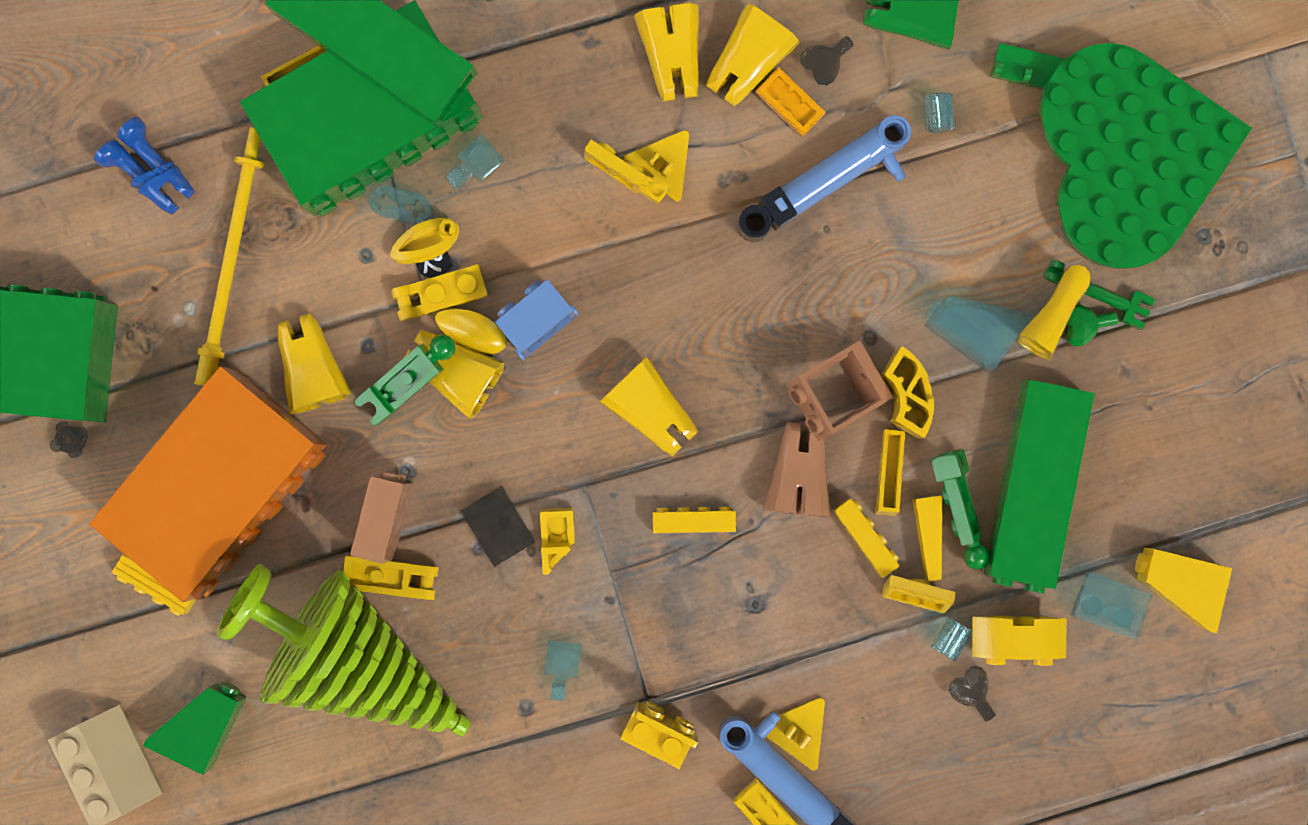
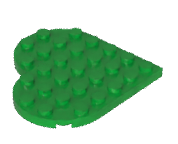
M1102 43L1085 47L1064 59L1050 74L1042 90L1039 104V115H1041L1045 142L1058 160L1067 166L1061 178L1056 199V207L1058 206L1062 225L1060 227L1065 238L1085 259L1107 268H1135L1159 259L1181 237L1252 130V127L1137 49L1122 44Z

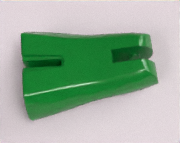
M866 0L868 5L890 8V10H865L863 25L950 50L954 37L959 0Z

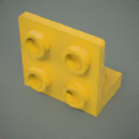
M647 701L645 705L638 702L620 739L680 769L690 747L696 748L698 744L697 731L693 729L694 724L680 716H676L675 720L663 714L665 710L650 701Z

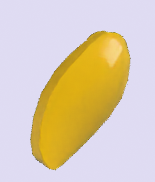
M435 218L421 222L408 229L396 241L391 249L390 257L398 264H414L434 259L444 254L453 246L459 235V226L450 218Z
M448 309L438 312L435 316L438 327L445 335L453 338L458 345L482 354H497L507 346V338L498 325L479 313L462 309Z

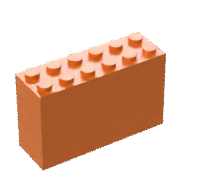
M220 366L91 520L89 525L182 603L193 599L198 600L203 595L208 597L219 585L220 582L216 579L224 570L230 571L240 560L241 556L238 553L245 544L248 546L252 545L261 535L262 530L259 527L267 518L271 521L281 511L283 505L280 502L288 493L293 495L305 481L302 476L308 468L315 469L326 455L323 450L328 445L238 370Z

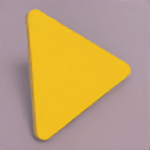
M683 130L629 153L623 157V161L631 160L643 169L642 173L646 176L660 177L670 186L666 195L675 202H679L682 199L689 132Z
M818 697L780 714V720L766 736L812 771L818 768L825 707L824 699Z

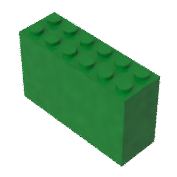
M416 0L396 10V12L439 41ZM327 51L239 101L299 205L313 216L319 214L321 217L333 212L337 208L336 204L345 198L352 200L362 195L366 191L364 187L375 181L382 183L394 175L393 170L405 165L408 167L417 163L423 157L421 154L429 149L438 150L446 146L451 141L450 137L461 131L462 134L472 131L479 125L478 121L483 118L472 95L466 89L438 129Z
M19 285L0 286V413L106 423L118 306L107 303V297L98 296L96 293L75 291V294L51 288H41L40 291Z

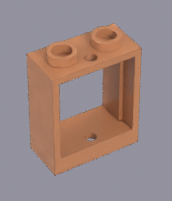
M861 341L854 343L785 383L789 389V396L792 402L799 406L806 418L807 428L813 435H816L818 441L833 435L894 398ZM841 362L865 404L831 424L807 380Z

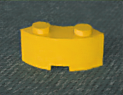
M900 346L896 348L880 374L884 382L889 385L894 396V412L890 422L917 439L925 438L929 431L934 414V398L928 379L929 376L921 362L909 350Z
M984 615L972 617V657L985 658V664L1006 665V659L1033 660V665L1051 666L1053 665V659L1066 658L1067 618L1038 615Z

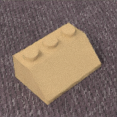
M122 704L47 740L88 825H105L164 793Z

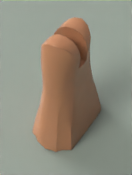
M787 422L781 438L778 457L763 510L776 513L830 517L825 463V438L818 441L816 435H813L808 429L806 437L807 447L806 449L799 448V441H801L800 423Z

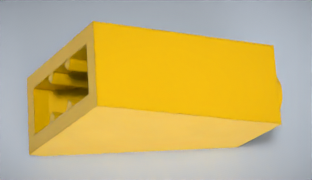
M1144 547L1143 553L1138 555L1135 563V571L1138 573L1137 580L1199 629L1217 633L1232 568Z

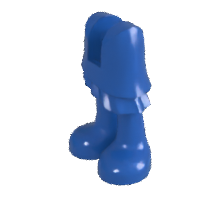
M133 117L122 125L117 133V137L133 149L153 170L147 172L127 152L123 145L116 140H110L100 147L94 155V161L101 167L116 166L133 178L131 187L139 189V194L146 196L160 209L173 215L179 207L161 189L170 182L177 191L188 199L195 191L184 177L178 166L175 167L173 161L166 162L147 141L144 121L140 117Z

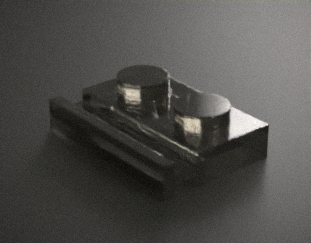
M503 486L498 487L460 510L494 567L536 542Z

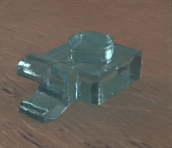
M481 134L457 155L463 164L450 171L446 178L456 190L473 175L481 182L504 162V158Z
M549 640L544 674L554 675L550 699L564 701L567 678L578 677L582 644Z

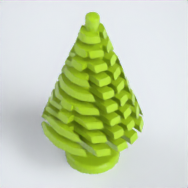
M260 563L241 584L223 614L216 631V636L223 640H230L235 637L249 618L284 637L266 673L268 676L262 684L260 700L263 703L277 704L282 700L283 706L291 708L300 707L304 703V710L317 712L324 707L327 714L340 715L345 711L346 717L359 719L366 715L367 720L381 722L387 718L388 724L397 726L408 721V727L421 729L429 722L428 731L440 733L447 727L458 736L465 735L470 728V719L462 714L455 713L456 703L450 696L447 695L442 699L443 687L437 680H433L428 684L430 681L429 671L421 664L415 668L418 663L416 656L410 649L402 651L404 647L403 641L396 633L390 635V626L383 618L377 619V611L369 602H364V596L355 585L350 587V579L342 570L335 571L332 576H329L320 585L316 594L311 596L295 620L261 600L269 584L271 572L268 567Z

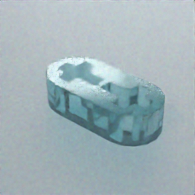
M381 186L372 191L369 197L371 209L383 218L417 225L430 220L433 208L431 203L425 196L417 193ZM385 194H389V198L393 202H397L398 207L388 205L385 210H382V206L377 203L378 198L383 199ZM417 201H421V206L425 209L424 214L419 213L417 218H413V213L404 209V205L416 206Z

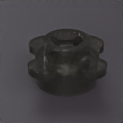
M67 421L59 422L56 425L57 433L55 439L50 442L51 450L57 453L62 451L68 453L71 458H78L81 456L82 449L86 444V438L88 437L87 429L85 427L70 426ZM69 436L72 438L70 443L66 440Z

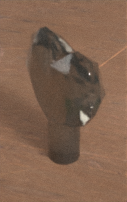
M845 36L833 47L818 45L806 48L801 54L800 63L805 69L812 71L813 78L818 85L827 86L834 82L838 75L840 57L851 49L854 44L848 36Z
M971 666L966 670L964 677L955 678L950 682L949 693L958 703L966 706H975L985 722L996 716L986 700L988 677L982 667Z

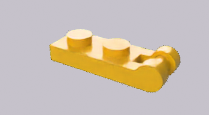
M479 264L391 289L393 300H397L400 311L397 314L400 322L413 320L489 297ZM419 294L422 305L412 307L410 296Z
M350 555L345 556L343 572L350 579V587L355 585L361 592L435 600L436 589H433L434 577H438V566L398 561L381 564ZM412 574L421 575L420 587L410 586Z

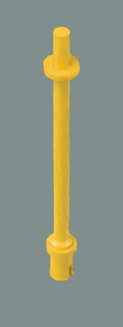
M253 127L249 128L244 157H235L234 162L242 165L207 341L197 351V354L200 355L194 384L204 386L217 371L220 359H224L225 355L220 347V340L255 169L264 168L265 163L257 161L261 138Z

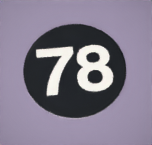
M446 251L434 259L416 264L422 275L427 278H433L445 274L450 267L451 260L449 253Z

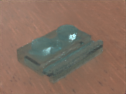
M1087 571L1084 584L1081 585L1070 616L1137 640L1148 610L1146 609L1148 602L1152 599L1153 595Z

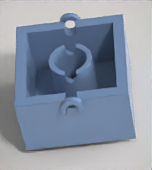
M548 279L543 283L537 280L523 292L526 295L524 299L517 304L513 301L508 303L497 313L500 318L495 323L516 347L517 350L515 352L522 360L527 358L579 315L574 306L568 305Z

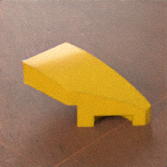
M573 507L540 509L543 575H548L559 560L568 554L575 543Z

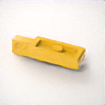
M592 139L589 141L584 150L585 161L635 194L640 193L656 205L661 203L670 186L660 177L644 175L642 173L643 169L631 160L623 161L615 155L616 151L608 144L601 141L596 143Z

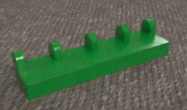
M999 43L990 77L1043 90L1050 74L1065 58Z

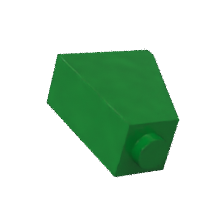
M216 683L204 690L148 737L143 747L204 775L213 768L247 697L239 694L240 689L230 683Z

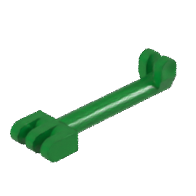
M1057 260L1051 261L1044 272V279L1058 284L1065 273L1063 270L1066 264ZM1092 283L1089 284L1087 291L1084 293V295L1124 311L1119 322L1138 330H1143L1145 323L1135 319V314L1143 318H1148L1150 314L1149 310L1139 306L1140 302L1148 306H1153L1155 302L1153 297L1137 290L1133 291L1130 298L1127 299Z

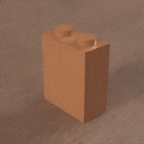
M381 471L380 476H370L350 556L381 564L394 560L413 483L405 481L406 475L391 471Z

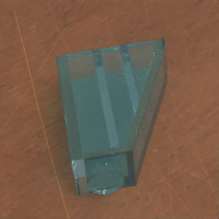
M948 296L942 302L938 299L934 301L925 313L929 319L924 326L983 370L989 372L997 367L1033 316L1026 312Z

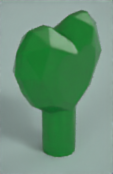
M1077 304L1066 324L1068 327L1066 331L1067 342L1074 347L1084 346L1096 336L1099 328L1117 325V313L1111 312L1096 315L1091 309Z

